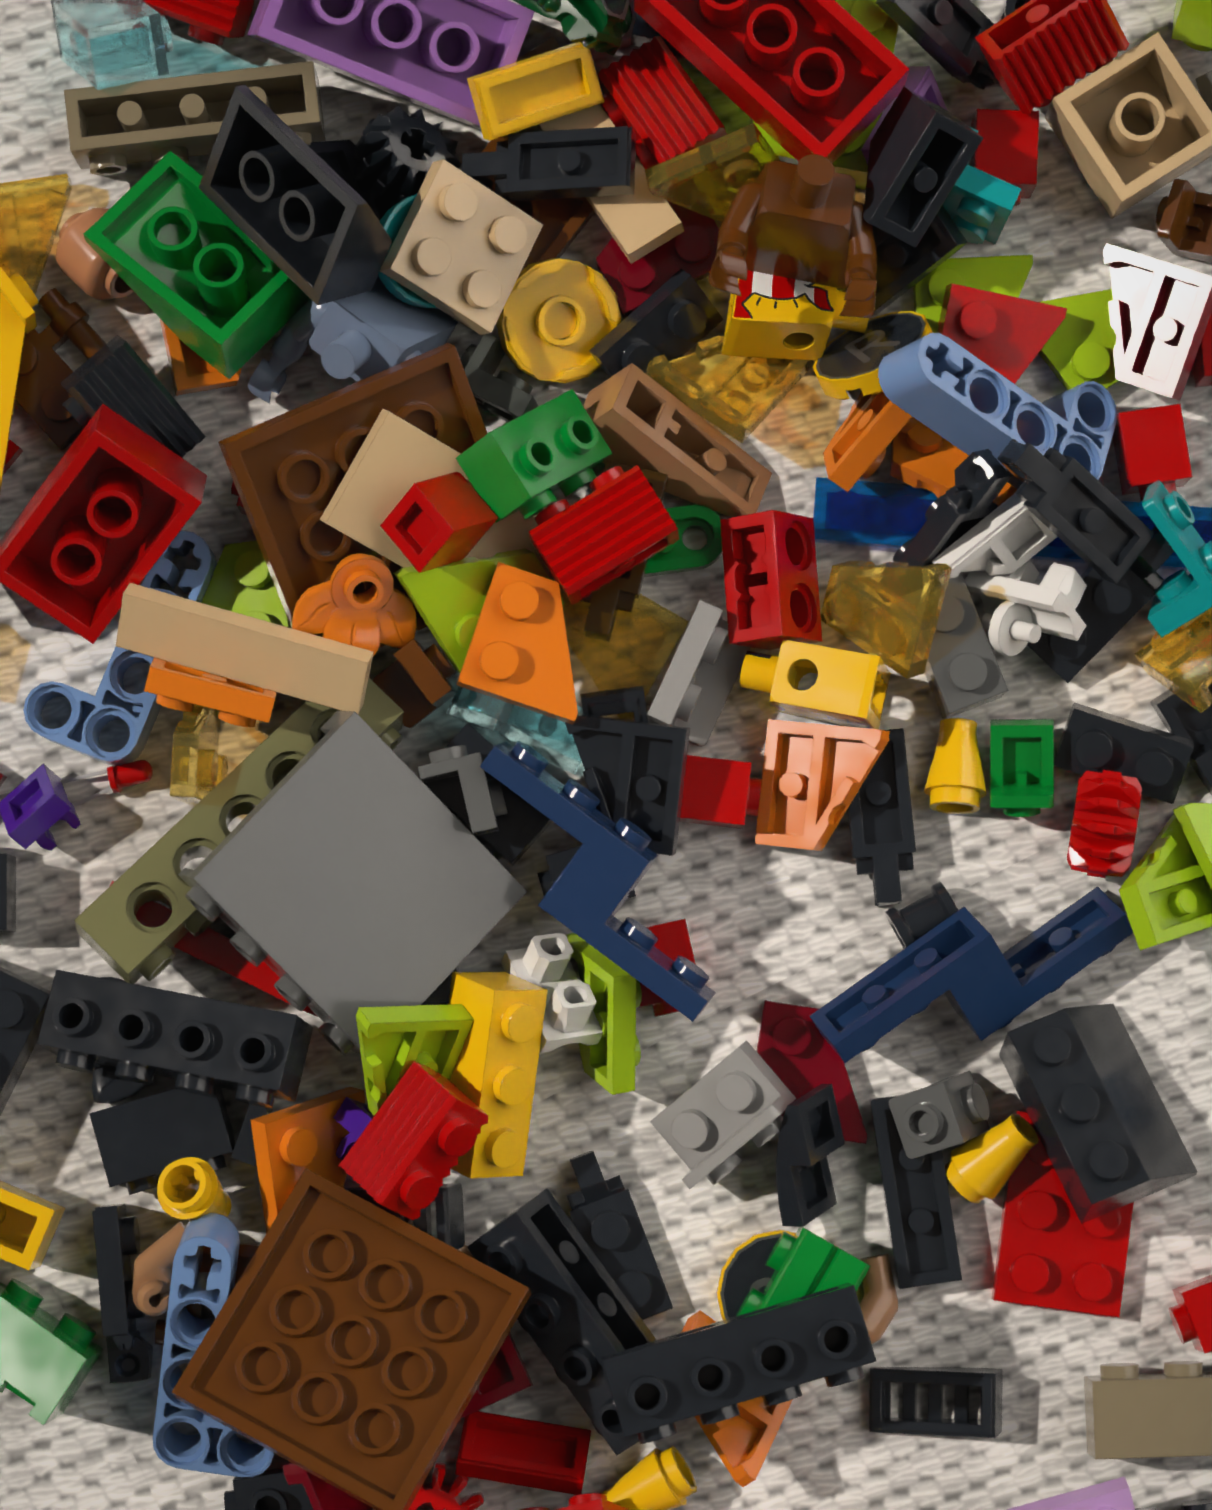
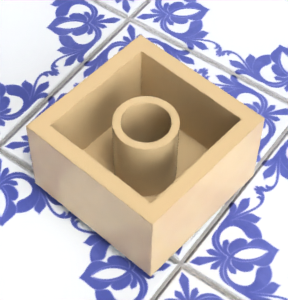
M1159 32L1054 97L1044 117L1111 219L1212 156V112Z

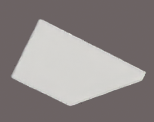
M1013 494L934 558L932 562L945 578H956L960 572L985 570L989 575L1012 574L1058 536L1023 505L1024 501L1016 494Z

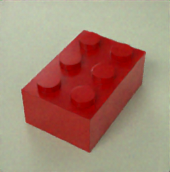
M102 404L1 538L0 583L94 644L120 610L123 593L129 583L140 584L201 505L207 475Z

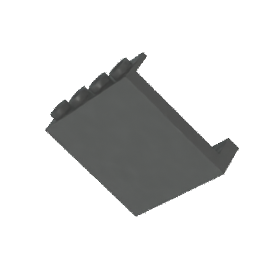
M337 711L320 728L325 733V736L195 870L184 868L178 875L191 887L185 894L187 900L211 922H214L219 916L236 933L229 940L235 949L256 967L264 961L280 977L274 984L276 990L299 1011H303L308 1006L324 1022L318 1028L319 1033L337 1051L346 1055L350 1050L361 1054L356 1022V1013L359 1007L421 1005L527 891L355 711Z

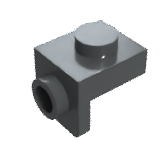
M458 745L430 752V764L418 766L420 780L423 783H429L459 776L472 834L476 837L498 832L499 828L496 817L508 814L501 782L496 778L487 779L485 770L480 767L483 762L481 753L468 755L466 745Z
M971 1071L960 1073L927 1087L896 1096L889 1101L906 1156L910 1159L965 1143L990 1129L987 1120L990 1115L989 1103L981 1086L974 1083Z

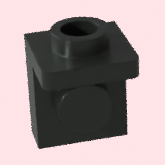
M490 333L484 334L478 346L475 344L468 346L460 360L477 406L506 422H510L539 406L534 397L530 395L533 387L521 378L504 370H500L497 377L493 376L505 352L498 337Z

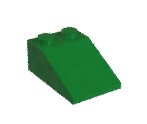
M169 151L83 234L84 239L184 344L230 379L310 298L199 189L203 176L173 152Z

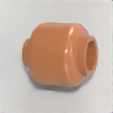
M107 207L92 208L71 216L60 230V239L56 249V261L61 271L87 295L97 300L124 298L134 292L84 239L83 234L109 210Z

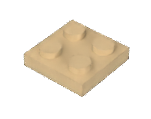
M446 160L435 161L432 163L380 272L479 335L489 334L493 331L543 224Z

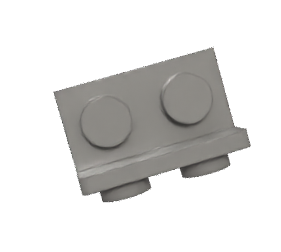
M702 600L699 601L647 713L649 723L690 728L689 742L700 747L707 744L742 668L745 654L751 648L729 644L728 623L722 619L723 610Z
M746 1040L654 1117L650 1123L690 1169L688 1174L682 1179L689 1189L694 1187L704 1177H707L715 1185L742 1162L736 1151L750 1139L760 1148L780 1131L783 1120L781 1113L796 1098Z

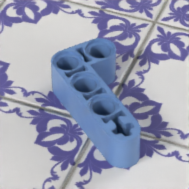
M929 333L883 357L879 364L878 378L885 396L899 408L967 455L975 451L989 449L997 459L1008 443L1015 439L1021 444L1030 443L1042 455L1046 453L1049 447L1054 448L1062 455L1076 459L1097 480L1102 475L1117 421V409L1110 392L1097 382L1086 381L1041 403L941 333ZM1000 462V464L1005 468V470H1006V471H1009V470ZM1010 472L1012 476L1008 483L1018 489L1023 482Z
M180 531L144 577L141 586L176 595L170 590L159 588L162 582H166L174 589L179 577V570L172 563L175 555L186 557L191 548L193 549V555L201 563L197 571L186 569L178 586L185 594H189L188 599L201 603L217 566L216 557L203 538L194 532ZM115 647L95 696L63 683L53 681L41 683L32 689L25 699L23 709L25 721L31 730L45 739L105 764L117 766L133 762L144 750L162 706L155 702L157 694L145 691L139 694L127 693L124 688L123 678L130 666L140 662L151 665L154 657ZM66 697L72 709L69 720L60 728H46L42 720L43 707L52 698ZM110 721H125L130 731L127 744L119 751L105 752L100 746V731Z
M209 1213L200 1218L190 1220L186 1225L173 1259L153 1430V1448L159 1459L165 1464L178 1469L241 1478L254 1477L263 1473L271 1465L274 1453L259 1444L243 1442L235 1434L237 1433L236 1431L176 1399L172 1394V1390L183 1374L179 1365L190 1362L235 1287L240 1246L239 1232L234 1223L226 1216ZM203 1246L211 1248V1257L214 1258L209 1272H199L202 1265ZM195 1303L205 1305L212 1311L214 1316L203 1319L195 1317L188 1312L186 1306ZM176 1422L192 1424L199 1433L195 1435L182 1434L174 1428L173 1424Z

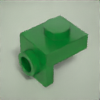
M990 719L991 808H1003V813L1008 816L1031 817L1039 815L1041 808L1054 807V719Z

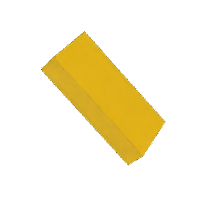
M581 41L467 78L483 138L486 140H494L604 103L591 51L589 48L584 47Z

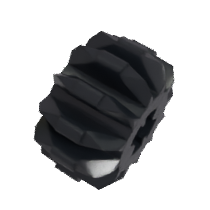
M397 105L392 111L387 112L385 116L378 114L375 119H371L363 130V136L355 145L352 157L359 165L355 181L371 185L370 200L382 197L388 200L391 208L402 199L418 193L433 162L444 159L459 169L462 163L454 156L458 141L441 135L443 122L434 125L426 122L422 108L409 116Z

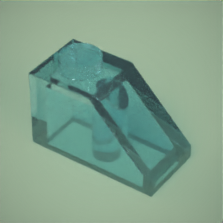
M51 0L61 60L97 90L169 74L166 53L171 52L173 49L169 24L164 15H160L159 12L143 0Z
M458 686L446 712L448 715L465 724L469 723L474 729L501 742H507L513 747L517 741H521L540 753L549 764L576 775L582 761L572 734L569 735L565 722ZM577 705L578 714H583L582 708Z

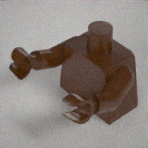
M810 154L804 156L799 160L798 165L777 160L767 162L756 181L745 183L738 189L718 233L716 257L711 267L709 284L716 289L741 296L738 278L746 281L747 270L841 289H846L847 287L844 297L846 302L839 316L872 317L875 311L877 291V255L873 225L863 219L864 204L855 201L856 180L850 175L835 172L831 161L821 155Z

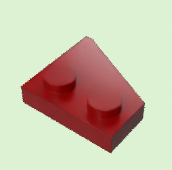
M952 283L946 285L937 333L949 337L1015 384L1065 319L1067 308Z

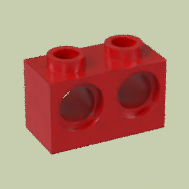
M769 510L721 519L729 644L774 650L780 649L783 640L808 644L822 642L814 518Z

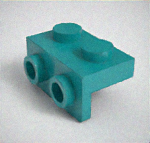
M967 164L944 201L943 206L967 242L982 244L984 240H987L996 245L1021 188Z

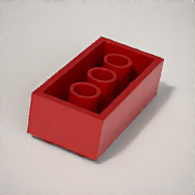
M634 0V11L798 162L804 156L816 154L826 157L833 164L899 95L902 88L905 87L910 70L835 0Z

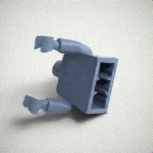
M378 275L371 291L318 306L309 299L290 317L270 348V351L273 353L269 361L265 358L261 360L249 380L248 388L252 394L270 404L271 392L280 393L286 382L287 375L285 371L287 367L302 357L308 344L312 350L321 355V363L330 376L336 379L351 377L358 382L446 344L458 322L438 308L411 306L397 299L387 290Z

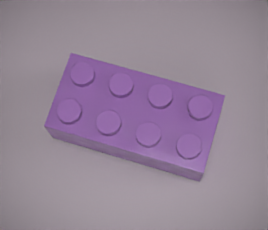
M260 0L247 36L306 60L313 61L316 64L471 127L481 129L467 78L515 63L535 12L509 0Z

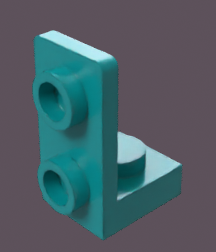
M1157 480L1147 487L1142 506L1190 572L1189 575L1185 570L1173 573L1164 579L1162 584L1154 591L1156 594L1147 619L1162 638L1212 607V541L1205 543L1192 524L1195 522V518L1186 500L1177 491L1169 493L1162 482Z

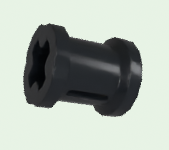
M940 881L931 886L932 893L901 910L893 907L885 911V915L903 949L958 911L950 894Z

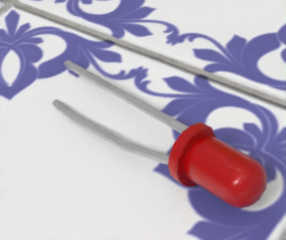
M138 760L108 767L107 770L61 780L63 784L108 774L110 787L84 800L72 803L73 806L86 803L110 790L117 794L121 793L123 788L147 783L153 776V769L148 761ZM9 793L1 794L0 798L6 797Z

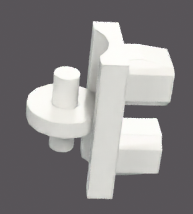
M1030 560L1012 574L989 575L981 571L969 572L965 583L968 590L978 593L983 601L984 615L981 623L984 630L989 633V642L994 651L1007 656H1015L1022 652L1028 642H1038L1041 632L1075 641L1079 640L1086 624L1075 609L1087 585L1074 568L1053 563L1039 585L1034 584L1039 572Z
M563 933L534 936L528 948L505 951L501 960L505 972L548 990L540 1044L541 1053L553 1051L571 1043H582L587 1046L599 1043L603 1034L593 1011L597 1001L589 984L578 979L570 962L574 951L566 934Z

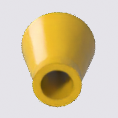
M948 718L940 721L939 736L924 793L930 796V809L949 814H968L980 810V798L985 797L987 792L977 740V722L963 718Z
M1013 1113L1002 1123L951 1151V1160L945 1165L946 1176L958 1193L972 1203L978 1204L984 1198L994 1199L1028 1151L1038 1143L1037 1133L1022 1116Z
M196 1157L182 1158L170 1163L160 1174L157 1184L158 1201L162 1209L171 1217L182 1220H194L209 1213L229 1216L232 1207L231 1199L223 1190L214 1169L206 1161Z
M671 1446L662 1452L658 1448L652 1450L614 1485L601 1494H605L608 1501L630 1510H671L686 1505V1497L697 1492V1485L685 1459L674 1446Z

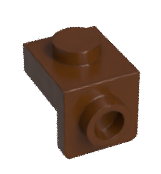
M1174 179L1169 196L1163 197L1157 209L1155 223L1158 238L1173 255L1212 263V194L1197 192L1187 180Z
M415 639L393 655L397 660L373 678V682L404 711L403 725L407 728L416 726L458 693L449 681L457 672L435 643L425 650L421 643Z

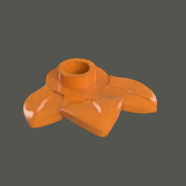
M362 553L345 557L337 564L329 581L308 588L296 602L292 617V629L313 635L322 633L324 638L373 651V657L377 653L380 643L395 648L404 647L415 638L417 628L416 612L413 603L407 595L394 588V579L388 566L381 559ZM364 581L373 583L372 587L367 591L359 594L353 593L354 588L359 583Z

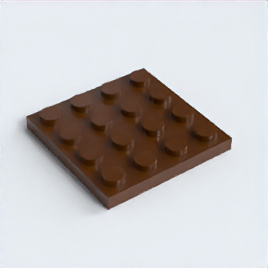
M449 343L441 345L218 442L291 628L293 611L300 596L308 588L329 581L337 564L352 554L362 553L381 559L391 571L394 579V588L407 595L394 575L396 571L403 567L322 522L320 518L382 409L395 414L461 454L488 434L455 345ZM369 581L361 582L356 585L353 593H363L370 589L373 583ZM414 606L417 632L428 626ZM322 633L315 634L317 636L323 637ZM380 643L379 648L385 646V644Z
M305 1169L172 1390V1394L176 1399L376 1510H408L531 1295L530 1289L331 1181Z

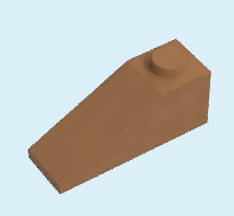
M631 363L589 391L583 406L612 451V454L601 462L606 464L608 460L634 467L638 465L642 469L668 474L666 493L708 507L731 518L757 512L772 473L636 365Z

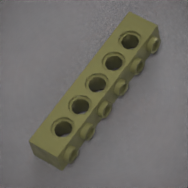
M369 678L364 704L358 715L393 751L403 739L399 731L402 729L404 711ZM306 701L74 920L77 933L127 983L135 984L142 976L148 981L153 980L175 958L176 953L171 949L188 932L197 937L213 923L187 900L185 894L191 887L178 874L190 860L200 857L206 858L231 833L228 830L230 822L237 816L249 814L275 787L274 781L285 772H290L324 734L320 728L337 711L341 710ZM160 901L170 907L172 914L163 925L147 927L136 919L139 908L147 902Z

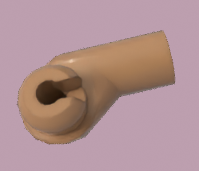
M182 1222L177 1223L135 1259L132 1284L133 1302L146 1315L159 1316L168 1310L173 1259L186 1227Z
M888 1253L860 1259L870 1265L862 1281L865 1296L859 1304L871 1344L880 1340L898 1311V1297Z

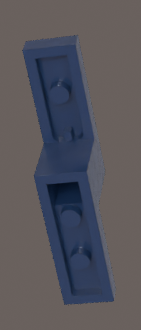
M517 741L514 747L507 742L495 745L480 767L583 843L538 906L691 1021H694L716 993L705 985L710 979L709 976L687 958L678 956L673 961L657 949L654 945L658 938L638 921L627 917L624 922H621L614 917L659 856L647 847L651 842V838L627 819L621 817L617 823H614L598 811L596 807L600 800L578 782L569 779L564 785L546 772L545 768L549 762L527 744Z
M1097 886L1002 954L992 935L963 907L809 1017L825 1040L846 1063L860 1052L873 1047L881 1037L912 1015L924 1011L933 1000L944 993L956 1013L982 1041L996 1030L1010 1024L1017 1015L1041 998L1058 990L1068 979L1093 961L1110 953L1117 944L1133 934V930L1126 913Z

